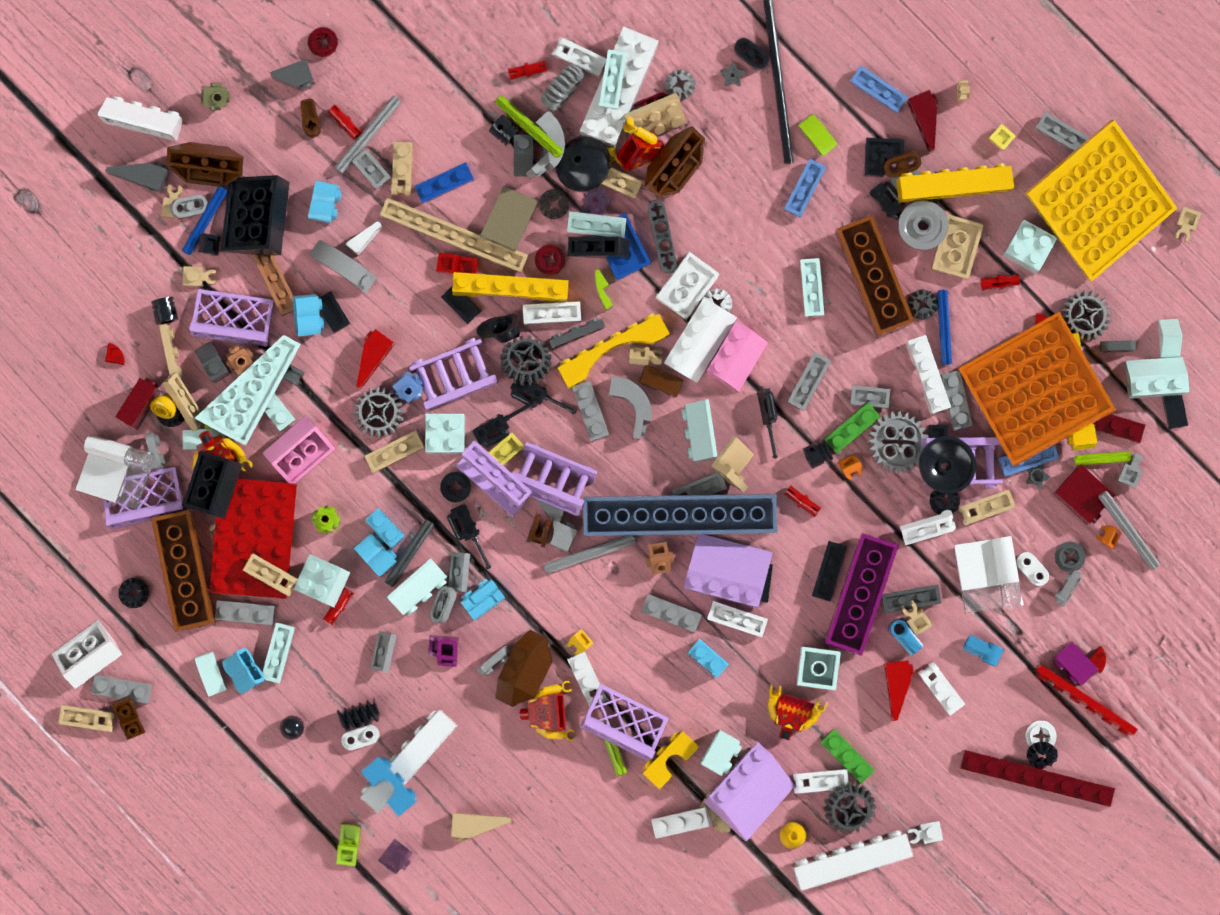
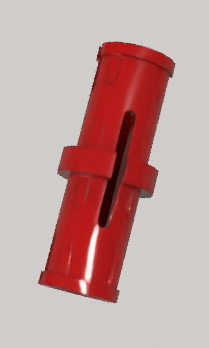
M545 60L532 64L527 62L523 66L508 68L510 80L525 76L529 78L534 74L546 73L547 68L543 67L546 66Z
M336 104L327 111L338 123V127L346 131L353 140L360 136L362 131L351 121V117L346 116Z
M999 274L997 277L981 278V290L995 288L1002 290L1003 287L1020 286L1019 274L1006 276Z
M792 485L784 493L785 496L798 504V508L802 507L813 517L821 510V507L808 499V495H803Z
M344 587L334 607H330L323 620L333 626L341 612L345 611V606L354 593Z

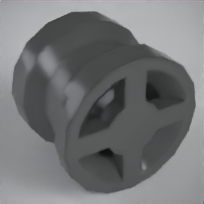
M290 364L283 379L298 386L299 379L305 375V372Z

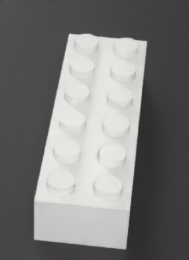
M623 26L614 48L615 51L627 52L618 110L599 107L603 74L580 129L581 136L598 139L605 146L616 148L623 131V122L626 123L624 114L632 110L658 47V40Z
M436 710L433 711L427 718L429 722L425 726L420 725L413 733L415 738L412 741L410 739L401 746L403 751L399 755L394 754L389 760L392 764L391 770L395 774L398 772L404 778V785L458 726L442 710L438 712ZM381 781L374 787L368 783L361 791L363 793L361 799L377 813H380L387 805L386 801L393 796V785L388 781Z
M899 830L887 833L888 837L885 838L875 836L869 838L870 842L865 844L859 841L850 844L851 848L848 849L843 847L833 849L832 854L829 855L820 853L814 855V859L809 861L806 858L795 861L796 865H793L792 869L798 888L802 891L913 857L907 835Z

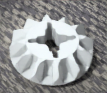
M715 288L704 295L703 298L713 302L712 297L717 301L724 299L720 304L721 308L730 313L732 299L726 291Z
M1036 721L1027 728L1025 737L1029 746L1040 742L1039 738L1033 737V735L1039 734L1040 727L1043 734L1049 735V737L1043 738L1041 742H1048L1054 746L1057 734L1055 728L1049 722Z

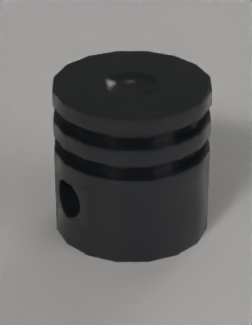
M503 114L493 123L489 132L498 140L501 139L500 142L504 143L505 146H508L514 140V135H518L521 129L513 125L514 123Z
M164 297L151 302L154 305L152 308L156 325L168 324L179 320L176 306H174V297Z
M824 439L821 442L818 441L817 444L813 443L803 448L804 455L811 469L824 464V461L829 462V459L833 460L831 451Z

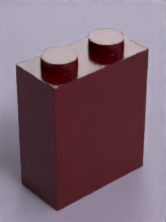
M147 377L145 380L139 378L115 417L138 430L150 411V403L161 393L157 389L159 385Z
M1078 465L1053 493L1056 498L1087 525L1091 522L1095 524L1102 516L1099 513L1105 506L1098 496L1104 491H1107L1112 498L1115 496L1113 492L1082 465Z

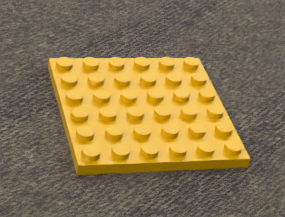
M1112 119L1025 192L1026 196L1089 281H1093L1177 209L1118 124Z

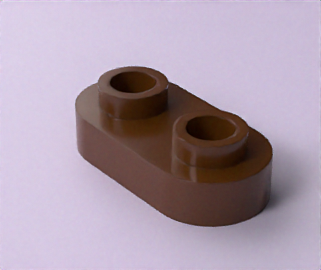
M909 151L887 159L884 162L883 169L888 176L897 177L901 174L917 170L921 165V158L916 152ZM914 158V163L908 164V159ZM891 164H896V168L894 170H890L889 167Z

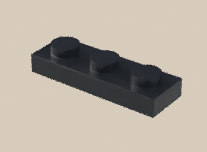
M828 541L812 597L828 602L831 601L847 546Z

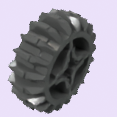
M521 335L519 341L514 337L513 343L508 341L507 347L502 349L503 354L500 355L502 360L500 366L503 368V374H507L508 380L513 378L514 384L521 381L520 384L522 386L524 382H528L530 386L532 381L538 384L539 378L544 380L545 374L549 373V367L552 364L550 361L552 356L548 354L549 348L545 347L544 341L538 343V338H535L533 341L530 335L527 339H524ZM534 352L540 357L541 362L537 361L533 356ZM510 359H513L518 364V369L512 365Z
M847 782V787H844L840 783V789L837 790V788L833 787L834 794H827L829 799L824 801L827 806L823 807L824 812H826L825 818L829 820L830 826L834 825L836 831L841 828V832L844 834L848 829L849 834H852L853 829H856L859 833V827L862 826L866 829L865 823H872L870 817L875 816V812L872 811L876 809V805L873 804L875 799L871 797L869 790L865 791L866 788L863 785L859 788L858 783L855 782L852 787L851 783ZM857 796L864 800V808L857 804ZM835 808L843 812V820L835 815Z

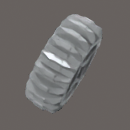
M569 64L557 74L541 96V102L551 111L558 110L583 82L585 73L578 66Z
M1085 290L1081 291V296L1078 292H1075L1074 297L1071 295L1068 297L1069 302H1063L1066 308L1060 309V312L1065 314L1062 317L1066 320L1070 331L1079 333L1080 341L1083 340L1084 336L1086 342H1089L1091 337L1096 340L1098 338L1097 334L1103 336V330L1109 329L1105 323H1111V319L1106 318L1112 315V312H1106L1110 305H1103L1106 299L1103 298L1100 301L1099 293L1093 297L1092 290L1089 291L1088 296ZM1083 301L1091 302L1097 308L1090 309L1087 307L1086 303H1083ZM1077 303L1078 315L1071 318L1072 308ZM1084 311L1088 314L1093 313L1087 318V320L1086 318H1080L1084 314ZM1100 313V322L1095 329L1093 317ZM1082 323L1089 331L1081 330L1075 324Z
M376 386V392L374 393L370 387L368 388L369 395L363 391L362 395L365 398L357 397L356 399L361 403L360 405L356 403L353 405L355 408H358V411H353L352 414L359 415V417L354 419V422L361 421L357 428L365 427L363 434L370 430V437H373L375 432H377V438H381V432H384L385 437H388L387 430L389 429L394 434L395 430L392 427L395 425L397 428H400V424L396 421L404 420L403 417L398 416L405 413L403 409H398L403 406L402 402L396 403L400 398L398 396L392 398L394 395L393 390L386 394V387L380 392V387ZM383 397L389 401L378 405L372 398ZM368 403L371 407V413L364 419L363 409L365 404ZM372 405H374L379 410L383 409L382 416L384 417V420L381 418V416L379 417V415L374 416L373 413L376 412L374 411L375 409ZM393 405L394 416L391 422H389L386 418V412ZM375 420H381L385 426L376 428L368 424Z

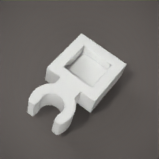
M939 821L920 824L921 830L913 828L907 830V833L914 832L916 834L914 840H909V843L912 844L917 843L920 839H923V844L943 840Z

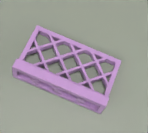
M198 289L193 320L190 325L191 336L267 347L274 300ZM202 295L210 296L213 302L204 307L201 303ZM223 298H227L232 304L223 310L218 302ZM242 301H248L251 307L242 312L237 304ZM216 304L221 312L212 317L207 310ZM260 304H269L268 311L262 315L256 309ZM235 307L240 314L231 320L226 312ZM254 309L259 317L250 323L245 315ZM205 312L210 320L205 323L197 322L198 316ZM224 314L229 322L224 326H220L215 320ZM243 317L248 325L242 329L237 328L234 322ZM262 320L265 324L264 332L256 331L253 325Z
M176 467L126 477L124 486L128 482H134L137 486L132 493L124 489L123 492L128 494L129 498L124 505L120 502L116 503L122 507L117 514L110 515L109 508L114 502L110 501L108 503V500L103 499L106 525L110 530L152 521L151 518L185 511L184 506H182L183 502ZM173 473L174 479L170 485L161 481L165 474ZM151 477L156 482L151 489H148L142 484L146 478ZM159 483L167 487L162 496L153 492ZM140 487L148 491L143 501L134 496ZM170 490L177 494V501L169 502L164 498ZM151 494L159 498V501L154 506L146 503ZM132 498L141 503L135 510L127 507Z
M600 684L579 727L649 761L655 754V748L669 718ZM602 690L609 694L611 701L602 704L600 699ZM620 700L626 702L628 710L619 712L616 702ZM612 703L616 714L607 717L603 706ZM600 707L603 718L597 720L591 717L593 709ZM633 710H642L645 718L636 721ZM629 712L633 722L624 725L620 715ZM617 716L620 727L614 729L610 727L608 719ZM656 717L662 720L660 727L653 730L650 719ZM646 721L650 731L641 734L637 723ZM634 725L637 736H628L625 727ZM651 733L653 738L651 747L644 744L642 736Z

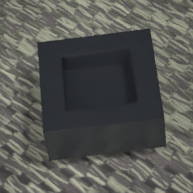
M206 233L200 234L198 253L218 256L220 237Z

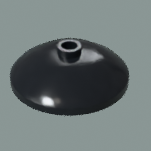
M589 136L575 138L565 145L563 156L556 166L557 176L561 183L572 191H590L598 187L606 179L611 166L610 153L607 147L598 139Z
M942 436L930 441L924 447L919 459V470L922 479L932 490L942 494H953L965 489L973 480L976 472V459L971 448L963 440L953 436ZM942 463H945L947 466L945 470L941 467Z

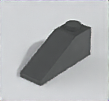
M155 162V165L142 163L107 167L105 170L109 175L161 194L170 173L165 169V165Z

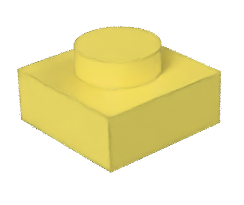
M1001 124L990 136L989 140L1000 150L1004 151L1016 135Z

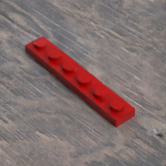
M1038 664L1034 671L1038 673L1037 677L1044 682L1050 681L1054 684V689L1060 693L1065 691L1070 695L1069 699L1077 704L1083 703L1086 705L1085 709L1094 715L1098 713L1102 716L1101 720L1111 726L1113 723L1119 727L1117 731L1121 734L1128 736V734L1135 735L1138 729L1043 665Z

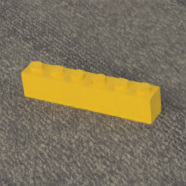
M1005 164L994 165V168L977 166L975 167L976 170H968V167L958 168L955 172H950V169H943L934 174H931V171L920 172V175L914 176L913 173H904L896 180L898 201L902 203L1010 192L1014 189L1012 166L1005 167Z

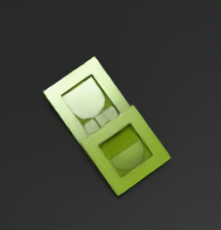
M813 113L798 124V127L806 138L812 142L821 156H825L838 145Z
M597 269L595 271L597 292L605 310L608 311L613 308L612 302L604 292L605 289L609 288V284L600 270Z
M342 822L336 864L356 866L361 825Z

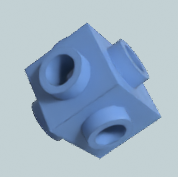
M408 369L393 382L392 387L396 390V395L407 403L412 399L416 401L423 394L421 392L423 381L416 374L413 375Z

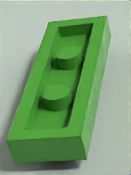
M867 402L826 436L824 440L837 454L881 416Z
M835 729L820 742L860 784L875 771Z

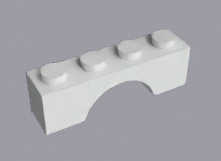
M924 335L907 341L906 347L911 361L918 372L930 415L950 409L951 405L927 336Z

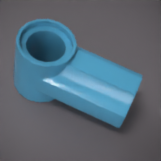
M895 620L889 624L888 632L910 656L917 653L924 646L904 621ZM898 623L903 629L900 634L894 632V626Z
M973 635L968 636L963 650L981 658L980 660L994 667L997 666L1004 652L1003 648L990 642L987 643Z

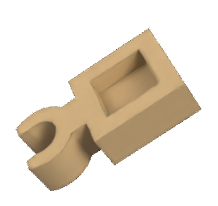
M959 80L957 83V103H965L967 97H970V86H968V80Z
M169 185L167 191L170 197H164L161 216L181 219L171 214L170 204L173 200L179 199L183 193V188L179 186L178 192L173 193L172 185ZM177 205L176 209L179 212L181 208Z
M1183 206L1176 223L1181 228L1175 233L1174 238L1178 239L1180 234H1184V242H1188L1190 239L1189 230L1193 232L1196 230L1201 213Z
M184 266L183 286L203 287V282L215 285L216 281L209 280V276L217 274L215 270H208L206 273H203V267Z
M630 345V364L648 365V362H652L653 364L660 365L662 363V350L649 351V347Z
M911 600L912 608L910 610L905 609L904 606L901 608L903 613L908 616L905 618L907 623L917 636L933 625L922 608L917 611L915 602Z

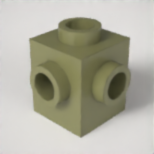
M210 83V86H201L202 106L210 107L209 110H221V107H226V103H229L230 92L227 91L226 87H222V83Z

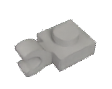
M1134 453L1130 465L1124 463L1117 481L1136 488L1143 470L1138 469L1143 456Z

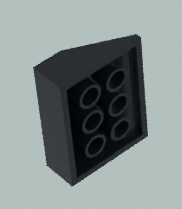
M278 175L239 177L228 185L220 251L259 256L281 255L290 182Z

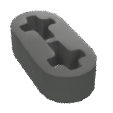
M1136 341L1100 342V352L1136 351Z

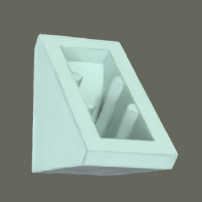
M1178 319L1158 320L1160 358L1180 357L1183 335Z

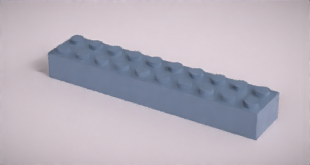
M776 494L583 496L584 536L777 533Z

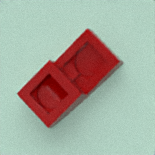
M439 253L436 272L453 275L454 272L477 274L479 259Z

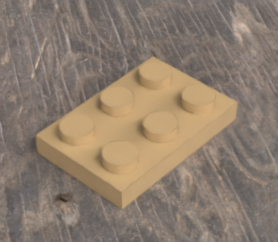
M677 93L624 114L626 124V118L631 117L634 119L636 127L640 126L656 136L686 124Z
M947 214L948 232L945 239L937 247L931 270L968 280L984 224Z

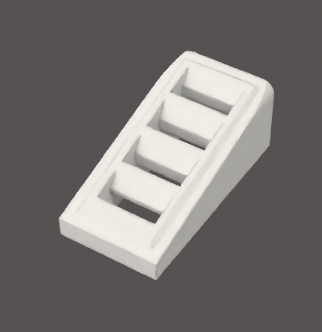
M378 221L350 239L345 245L357 256L360 255L382 229V225Z

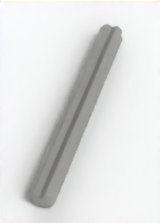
M396 96L391 97L335 165L339 172H345L352 163V160L359 155L401 104L399 98Z
M1107 491L1102 492L1098 496L1100 501L1151 570L1156 569L1160 565L1158 560Z
M628 535L544 564V569L549 574L634 545L636 541L633 535Z

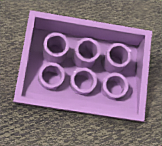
M698 534L684 589L759 608L773 552Z
M757 742L703 802L743 840L747 841L795 785L775 758Z

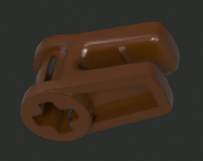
M301 100L303 130L310 138L318 137L321 133V126L314 100ZM311 124H314L313 131L309 129Z
M536 513L526 542H534L545 548L553 518L548 517L544 521L543 527H540L541 515Z

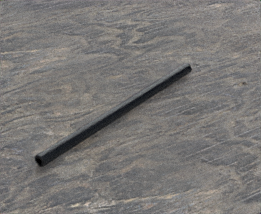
M763 0L784 164L794 163L773 0Z

